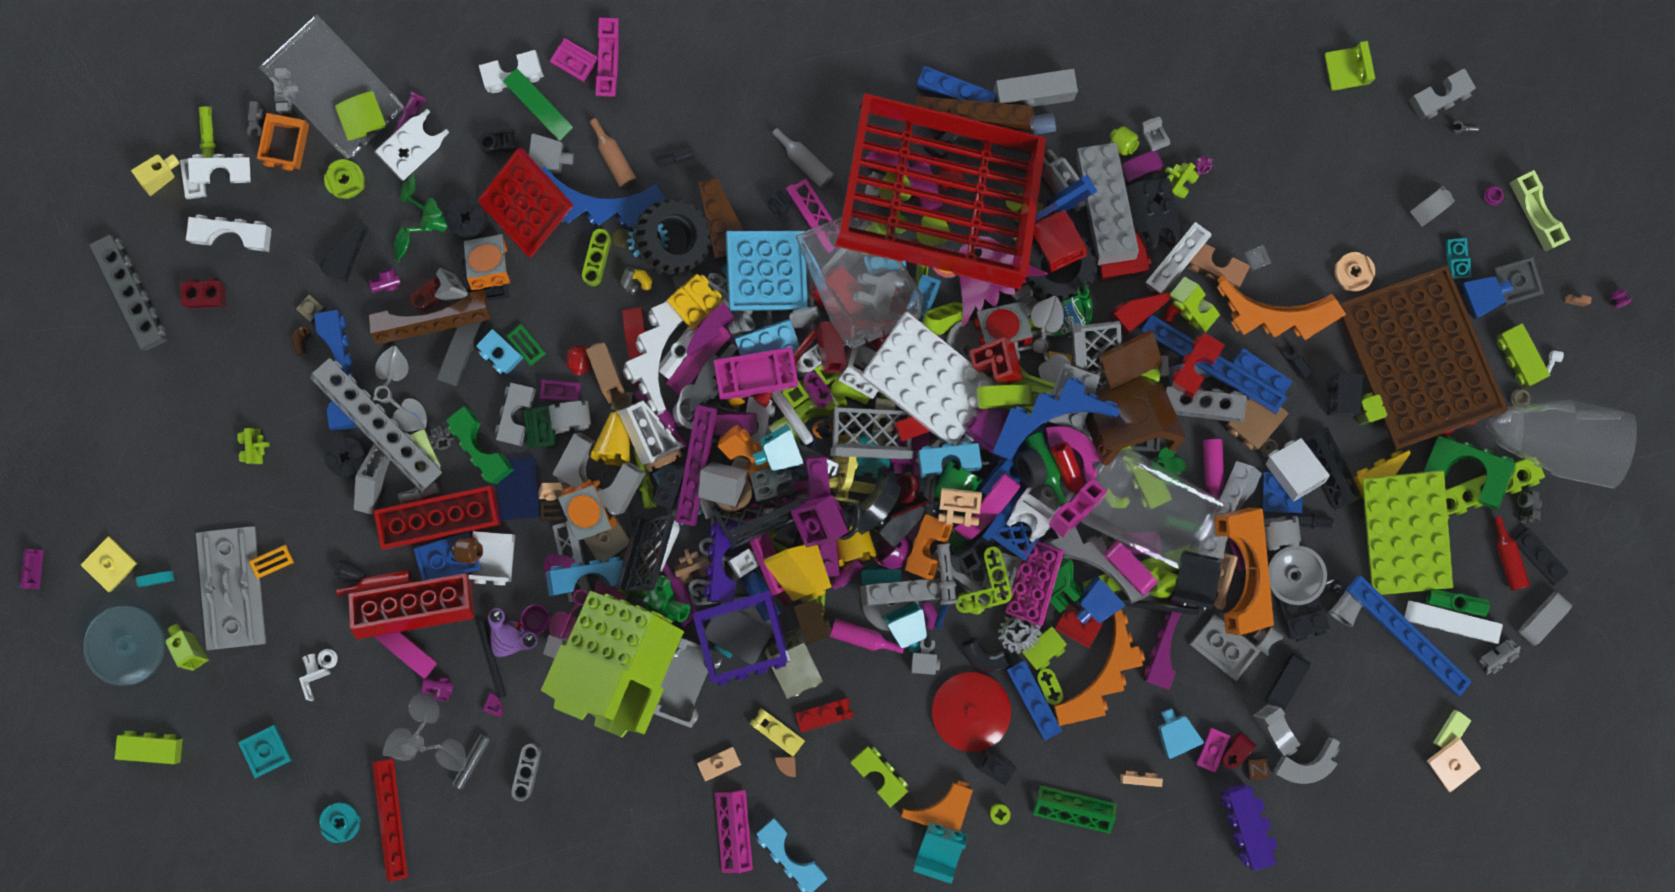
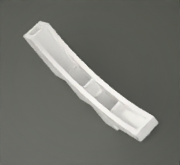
M667 302L651 308L648 318L651 325L656 328L638 335L636 347L643 355L627 361L624 365L625 369H623L625 378L627 380L630 379L632 384L640 382L638 384L639 389L643 395L646 394L649 400L647 405L656 416L664 413L666 410L658 382L661 353L669 336L684 322Z

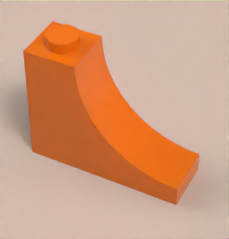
M958 780V783H952L948 793L938 803L924 809L903 808L901 817L926 826L931 822L960 831L973 789L969 787V783Z

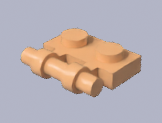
M942 488L940 509L948 511L947 514L939 513L938 521L946 522L949 525L958 523L964 524L967 527H970V525L978 526L979 518L971 517V514H980L982 492ZM954 511L966 512L965 516L953 515Z

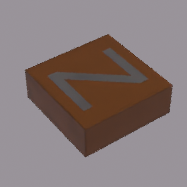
M1267 758L1247 760L1249 780L1270 779Z

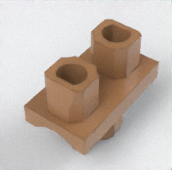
M688 549L684 550L686 556L679 558L680 564L674 566L676 576L680 577L684 584L693 581L692 571L698 570L700 576L705 577L707 565H710L709 557L706 555L699 556L697 551L690 554Z

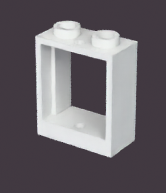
M855 340L845 353L846 364L843 372L840 373L839 381L873 399L879 390L861 377L863 371L853 367V364L855 363L866 369L877 352Z

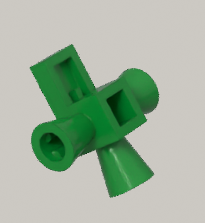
M663 575L658 577L655 590L635 593L636 597L644 599L643 602L647 611L659 613L663 617L672 620V623L676 620L679 623L685 621L690 613V605L676 600L675 592L670 586V581Z

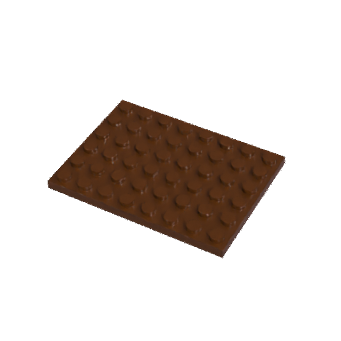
M1448 266L1340 303V306L1346 313L1341 319L1373 396H1381L1382 406L1385 407L1387 416L1382 419L1395 450L1508 410Z

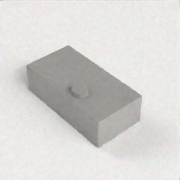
M1074 69L997 80L994 87V93H997L995 97L996 103L1032 107L1074 101L1078 92Z

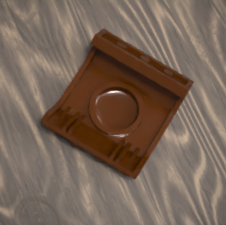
M1137 377L1112 390L1106 387L1095 391L1094 395L1099 397V401L1104 403L1106 400L1117 404L1116 408L1121 409L1117 418L1099 413L1088 412L1085 423L1102 465L1109 466L1123 448L1161 437L1164 438L1169 450L1176 451L1186 439L1163 384Z

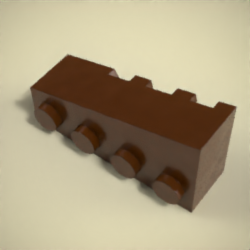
M718 178L698 182L705 215L709 221L707 223L708 228H711L712 232L710 238L712 239L711 243L716 262L727 260L726 232L744 230Z

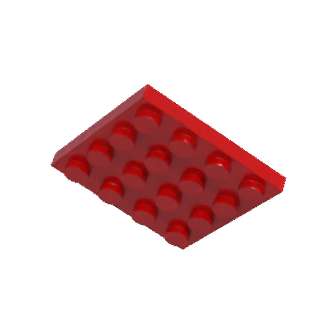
M523 148L515 151L477 200L528 258L538 251L574 206Z

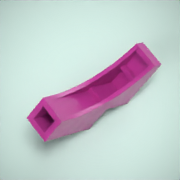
M898 145L890 146L898 149L901 148V146L898 147ZM873 151L868 153L866 159L898 166V156ZM908 160L906 161L908 169L932 174L929 164L918 161L912 164L913 167H910ZM906 176L913 188L938 193L935 183ZM916 196L920 207L935 211L942 210V202Z

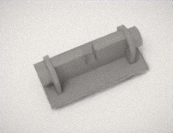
M1512 639L1506 640L1495 648L1499 655H1496L1491 650L1481 657L1479 664L1483 668L1487 667L1486 675L1491 672L1494 674L1503 668L1502 665L1507 661L1511 663L1519 657L1521 647L1514 648L1516 646L1515 642Z

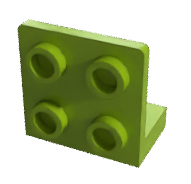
M1368 41L1360 42L1354 48L1325 53L1324 56L1332 91L1369 85L1375 80Z

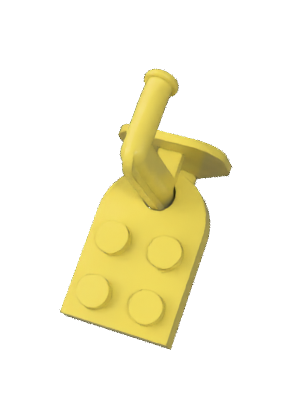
M847 434L839 435L838 444H846L851 438ZM858 435L855 439L860 443ZM833 456V460L841 466L835 477L829 479V485L834 493H838L834 498L839 504L847 505L851 502L860 504L858 500L848 499L849 492L871 495L876 484L853 480L858 465L857 457Z

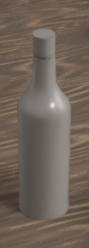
M778 128L772 132L785 146L788 157L820 188L832 178L834 174L802 143L790 140Z

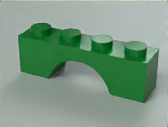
M463 406L446 420L449 424V431L459 438V445L464 451L469 452L471 462L481 469V476L487 483L497 484L515 470L504 454H486L481 450L477 442V432L481 422L471 408Z

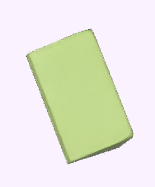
M1453 710L1433 743L1440 748H1444L1456 737L1461 738L1471 720L1458 710Z

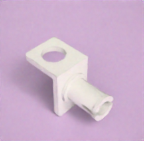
M309 654L308 657L304 656L302 658L308 674L299 679L306 700L314 701L309 682L331 673L327 669L319 670L315 654Z

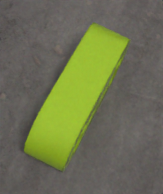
M1047 668L1040 670L1037 673V681L1046 701L1053 705L1059 704L1063 699V692L1054 672ZM1043 672L1051 674L1049 678L1051 685H1047L1045 680L1041 681ZM1051 687L1054 692L1059 693L1056 701L1049 699L1051 695L1049 688Z

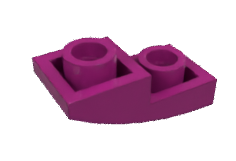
M1156 150L1121 164L1123 177L1127 184L1143 179L1145 175L1160 171L1165 167Z

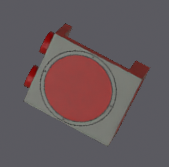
M1023 301L981 310L980 312L977 311L976 319L973 321L975 330H979L981 337H978L980 346L1003 337L1013 343L1023 341L1024 346L1032 344L1033 336Z

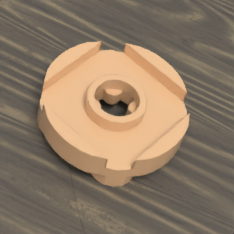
M1359 252L1348 253L1335 264L1336 281L1345 291H1361L1371 284L1375 276L1374 263L1368 256H1364ZM1351 267L1359 269L1360 272L1357 274V277L1351 275Z

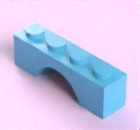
M773 817L757 832L758 838L756 840L763 848L767 846L772 852L770 856L776 863L780 861L784 865V872L790 878L794 877L798 881L796 885L802 892H813L828 879L827 874L815 861L798 863L788 856L784 847V840L788 831Z

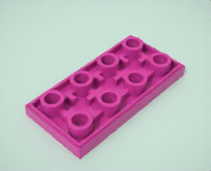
M1039 540L1037 541L1025 561L1023 559L1020 560L1012 588L1013 596L1008 602L1005 613L1039 626L1043 625L1064 549Z

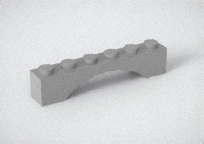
M1236 461L1197 553L1224 558L1228 537L1216 536L1214 516L1241 509L1248 497L1254 492L1262 473L1255 467Z

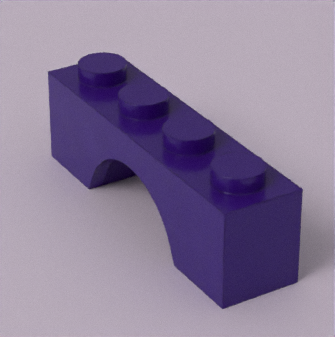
M717 521L710 527L712 545H709L708 557L711 558L710 565H707L706 576L709 577L708 585L705 586L704 595L707 597V602L729 603L734 601L736 582L730 580L724 573L722 558L726 550L731 546ZM729 522L727 526L728 531L736 528L738 524Z

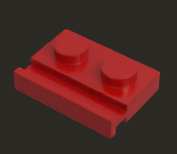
M1070 604L1067 605L1054 629L1090 648L1103 623H1098L1091 617L1083 624L1076 617L1080 610Z

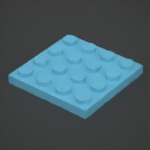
M804 231L726 232L730 311L796 310L808 307Z

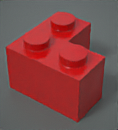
M1003 337L969 351L974 370L984 374L993 372L995 380L1003 385H1010L1023 380L1015 344L1007 338Z

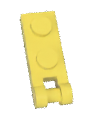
M760 708L759 714L749 724L791 756H794L805 740L766 710ZM764 719L769 721L766 727L761 725Z

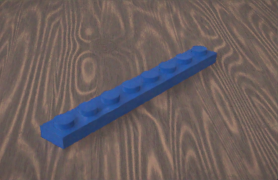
M1153 315L1150 316L1141 330L1142 334L1152 330L1157 343L1183 359L1187 353L1191 354L1194 350L1192 344L1195 340ZM1221 356L1217 358L1213 366L1207 362L1195 364L1201 370L1234 390L1242 392L1247 398L1275 415L1287 398L1284 394Z
M1357 576L1346 589V592L1455 696L1460 697L1472 681L1362 576Z

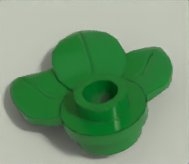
M1168 447L1162 448L1158 456L1151 459L1149 470L1153 475L1159 476L1160 480L1164 481L1166 485H1175V475L1182 473L1186 469V463L1182 459L1175 457L1176 451H1171ZM1158 463L1161 464V469H1158Z

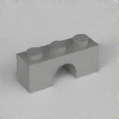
M1465 68L1447 77L1442 82L1446 88L1445 96H1438L1429 87L1409 99L1420 120L1425 117L1429 120L1438 114V110L1443 108L1445 111L1453 107L1456 100L1460 99L1462 102L1472 96L1471 92L1476 87Z
M510 383V387H506L504 398H506L505 406H501L499 417H502L500 425L497 424L494 434L497 436L496 440L522 447L526 427L515 423L514 413L521 407L532 409L536 393L534 388Z

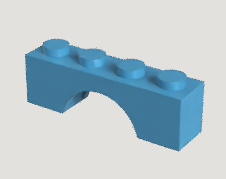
M620 557L609 558V562L602 563L601 560L589 561L590 565L585 566L580 562L570 564L571 568L563 569V565L551 567V571L546 572L549 596L573 592L577 580L586 574L599 577L606 587L616 586L623 560Z

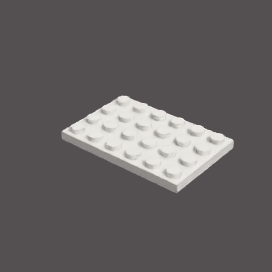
M908 312L903 314L861 374L863 379L943 442L953 444V446L957 445L967 430L966 423L969 422L972 416L975 417L978 413L976 410L978 407L976 388L997 385L983 372L974 370L972 363Z

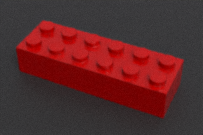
M492 486L374 510L380 546L383 550L502 525L495 489Z
M467 573L351 593L349 594L350 630L356 639L474 619L472 583Z

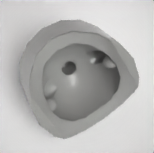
M1272 626L1266 628V630H1256L1253 638L1257 640L1255 647L1269 656L1270 646L1282 640L1284 635Z

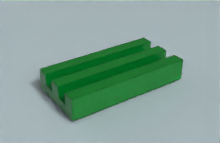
M522 324L506 335L530 366H533L536 361H539L542 356L546 355ZM519 330H522L540 352L538 355L519 334ZM514 334L534 357L532 360L513 339L512 336Z

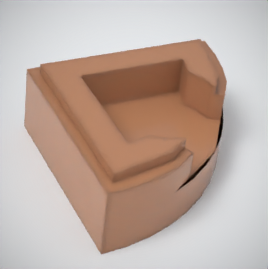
M1567 295L1564 303L1584 307L1591 304L1592 297Z
M775 757L776 764L782 773L790 777H796L795 757Z

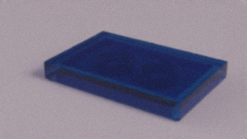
M536 458L509 460L515 470L497 483L501 521L540 517Z

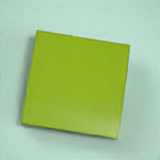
M373 91L354 96L335 105L347 141L365 137L367 132L386 128V123Z

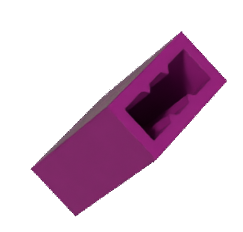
M977 407V415L975 417L972 416L969 422L966 423L968 428L965 434L993 454L1009 411L1005 408L979 409ZM993 454L994 456H996V457H997L998 459H1000V460H1004V459H1005V458H1003V457H1000V456H998V455Z

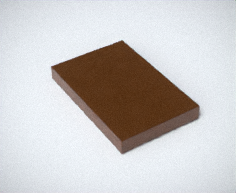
M1152 330L1099 355L1107 386L1111 390L1162 365L1156 338Z

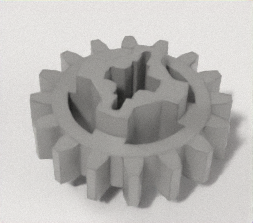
M1013 615L1012 618L1005 617L1006 623H1000L1003 629L998 630L1000 634L998 638L1005 649L1008 648L1011 653L1014 650L1017 654H1020L1021 650L1027 653L1028 647L1034 649L1033 643H1039L1037 636L1042 635L1039 630L1041 626Z

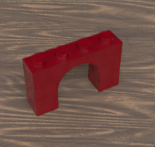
M820 322L816 334L823 373L843 372L846 364L843 344L848 341L861 340L867 342L877 352L897 322Z

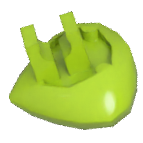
M1158 567L1150 569V573L1158 581L1149 590L1150 595L1157 598H1167L1172 595L1177 587L1179 576L1171 572L1162 575Z

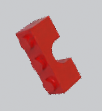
M1203 333L1201 338L1197 336L1192 344L1194 350L1191 354L1187 353L1181 362L1184 366L1181 371L1177 369L1172 377L1174 381L1172 387L1193 399L1204 380V377L1195 371L1194 365L1198 362H1207L1213 366L1225 344L1206 333Z

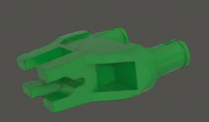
M1064 555L1050 599L1052 605L1060 613L1069 605V602L1061 593L1063 590L1074 602L1084 593L1074 581L1073 561L1065 558Z

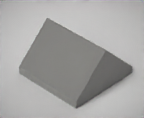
M711 462L700 472L698 497L736 507L749 471Z

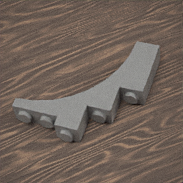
M1074 527L1064 538L1055 531L1057 539L1049 538L1043 541L1044 543L1056 545L1058 548L1064 549L1063 555L1065 558L1086 562L1102 570L1119 585L1131 604L1150 595L1148 591L1142 596L1107 561L1103 553L1108 549L1102 536L1099 538L1093 536L1085 540L1086 543L1083 544L1076 527Z

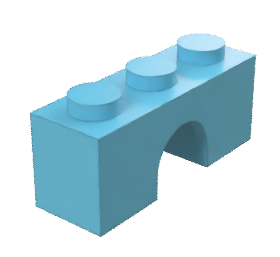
M972 441L962 442L958 446L944 444L941 448L925 446L917 454L921 478L941 475V462L945 459L955 460L959 465V469L963 468L968 472L980 471L982 467L979 444H973Z

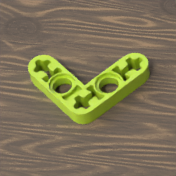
M989 547L984 553L992 588L958 597L956 608L959 612L970 613L1005 604L1012 599L1013 593L1005 561L999 548ZM992 550L999 554L996 557L997 564L1001 562L1002 566L990 568V565H994L993 560L988 558ZM997 569L1002 570L1004 573V577L1000 581H996L993 578V572ZM1006 581L1007 585H1003V589L1009 595L1006 596V600H1003L1002 597H998L1001 590L1000 587L995 588V584H1002ZM981 594L989 596L990 601L988 604L981 605L979 603V596ZM971 596H975L977 608H974V604L968 605L967 610L964 607H960V604L963 603L962 599L972 601Z

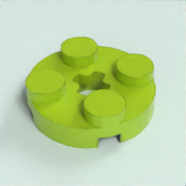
M341 159L330 164L324 176V183L327 190L339 199H350L357 196L364 189V173L356 163ZM344 174L346 177H349L348 183L344 184L343 182L340 183L342 175Z

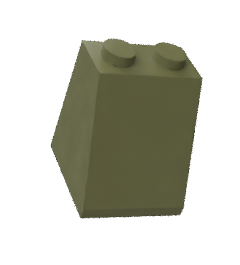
M798 627L783 634L791 662L786 663V667L775 670L772 667L787 699L796 697L802 691L815 688L819 683L823 682ZM776 639L768 641L764 647L767 659L780 657Z

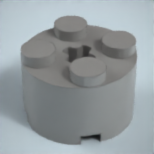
M582 401L560 403V406L557 407L554 405L549 406L551 428L555 430V434L566 433L574 428V432L589 429L591 420L588 401L583 403Z
M1286 516L1264 519L1266 548L1268 550L1280 549L1281 545H1287V547L1299 546L1301 534L1298 516H1292L1291 520H1287Z

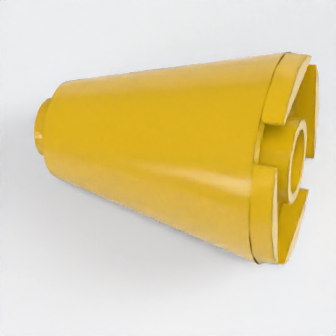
M615 410V412L610 413L590 456L597 462H599V459H602L606 465L622 467L623 464L630 462V437L618 413L619 410Z

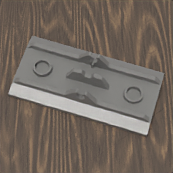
M256 526L196 533L206 650L266 644L260 578L256 579L249 563L250 560L258 557Z

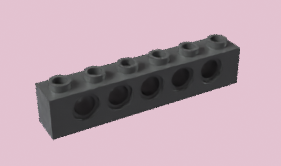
M110 234L90 244L89 246L140 349L148 351L168 341L165 336L167 331L162 324H159L157 317H159L153 306H150L148 301L150 297L147 291L142 289L140 285L142 282L137 272L133 271L131 267L133 262L123 251L125 246L122 240ZM116 253L115 261L111 262V255ZM124 270L125 276L119 279V273ZM133 287V294L128 297L127 291ZM141 305L142 311L136 314V307ZM150 322V329L145 331L144 325Z

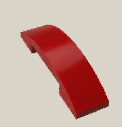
M642 307L622 310L629 361L643 355L636 347L638 335L645 333ZM638 381L634 383V387H639L638 384L640 382Z

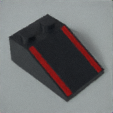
M920 494L909 504H899L896 502L888 515L871 531L877 537L895 547L926 514L927 507L925 505L933 502Z

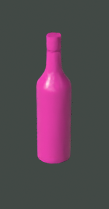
M1222 439L1202 440L1205 486L1211 494L1213 514L1220 500L1221 490L1225 485Z
M837 618L835 619L830 635L831 638L872 651L888 649L903 653L904 648H901L899 644L886 640L878 631Z

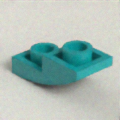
M1467 238L1445 239L1448 268L1453 279L1470 278L1471 258L1468 257Z

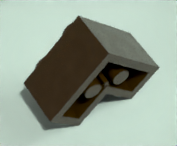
M817 599L794 606L807 645L830 637L829 633L832 630L829 621H824L822 614L825 613L822 601L817 602Z

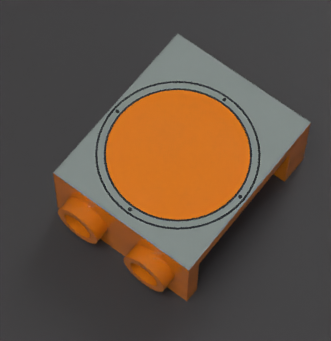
M502 234L464 241L466 273L471 290L510 283L505 260L507 246Z
M587 480L577 488L570 486L564 489L563 494L558 497L576 541L610 530L617 524L614 516L608 518L596 489L600 484L599 480L594 482Z

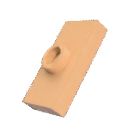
M731 747L698 762L697 765L706 782L740 766L741 762L734 747Z

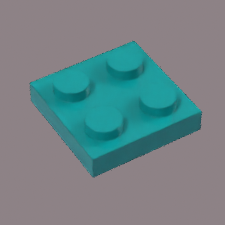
M276 725L238 742L254 778H258L293 760Z

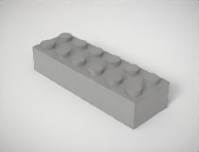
M1117 143L1078 148L1076 161L1079 176L1082 178L1088 175L1097 189L1096 193L1084 200L1086 202V211L1095 255L1097 256V265L1135 260L1139 249Z

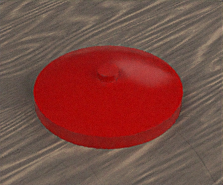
M964 672L949 678L940 686L932 704V719L938 734L946 743L962 751L976 752L993 746L1004 736L1011 719V705L1005 690L996 680L982 673Z

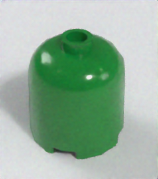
M949 460L935 485L934 494L936 498L941 500L942 488L976 492L983 479L963 468L959 469V465L956 462L954 463Z

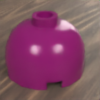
M905 535L895 547L881 539L878 543L880 548L878 552L875 551L876 557H874V560L887 569H897L906 565L907 558L912 552V544L909 538Z

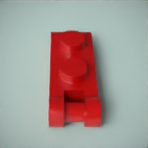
M849 698L797 712L796 717L800 731L804 732L853 718V711H850ZM841 706L843 714L837 715L835 708Z

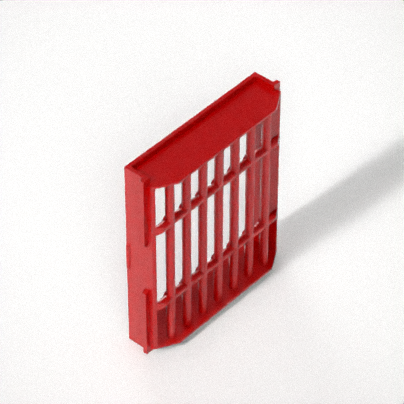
M864 93L859 105L861 113L841 226L835 241V247L899 262L906 261L953 272L955 275L1020 290L1028 276L1046 137ZM871 113L905 122L904 131L901 132L868 124V115ZM912 124L984 141L983 150L979 151L913 135L911 132ZM867 131L902 140L901 148L898 149L865 141V133ZM913 142L981 159L980 168L909 151V143ZM991 143L1030 152L1028 162L992 154L990 152ZM865 148L898 156V166L862 158V150ZM910 159L977 175L978 183L975 185L908 169L906 161ZM988 161L1026 170L1025 179L989 171ZM862 165L895 173V183L859 175V167ZM904 176L976 193L975 202L905 186L903 184ZM986 178L1022 186V196L987 188L985 185ZM858 182L892 190V200L855 192L856 184ZM901 193L973 210L972 219L901 203ZM983 195L1020 203V213L984 205ZM858 200L891 208L889 218L852 209L853 201ZM898 210L971 227L970 236L898 220ZM981 212L1019 221L1018 229L1014 230L981 222ZM854 217L887 225V233L883 235L849 227L850 218ZM895 227L968 244L967 254L896 238L894 236ZM978 229L1016 238L1015 247L981 240L977 237ZM980 247L1014 255L1013 264L977 257L975 249Z

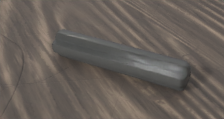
M480 734L452 782V785L456 788L462 789L490 741L488 736Z

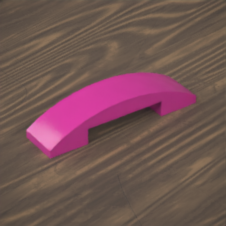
M599 18L596 96L616 97L619 19Z
M1005 473L981 501L980 514H971V517L979 518L978 526L970 525V527H967L964 524L957 523L953 529L968 541L975 537L1008 504L1020 488V484Z

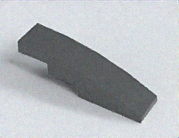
M482 322L457 327L437 378L438 381L457 387L470 352L474 349Z

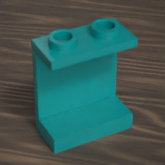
M930 822L917 854L913 871L951 884L962 849L966 847L968 835L958 830L946 828L941 824Z

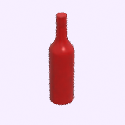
M1068 442L1056 444L1051 449L1053 458L1067 489L1077 495L1086 484L1070 444Z
M1502 516L1495 517L1494 521L1499 535L1497 550L1510 590L1530 586L1516 541L1508 535Z
M410 570L367 577L354 586L337 589L336 593L340 597L356 592L413 583Z

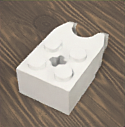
M428 109L420 115L410 118L374 151L401 181H404L440 147L443 138L449 133L447 129L435 136L427 135L424 132L423 122L430 113ZM400 148L407 150L406 158L404 156L399 157L398 154L400 152L398 150Z
M1060 481L1062 492L1069 503L1074 493L1070 492L1066 485ZM1044 483L1027 488L1011 511L1010 518L1006 524L1011 526L1017 522L1027 523L1032 529L1029 540L1034 542L1035 539L1047 532L1050 528L1048 525L1050 520L1063 505H1059L1053 490Z

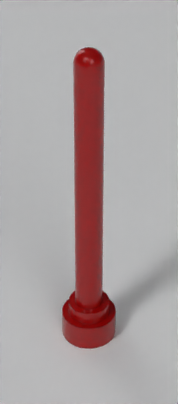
M813 329L794 352L795 364L817 337L818 329ZM773 392L756 394L753 399L766 408L770 403V395Z

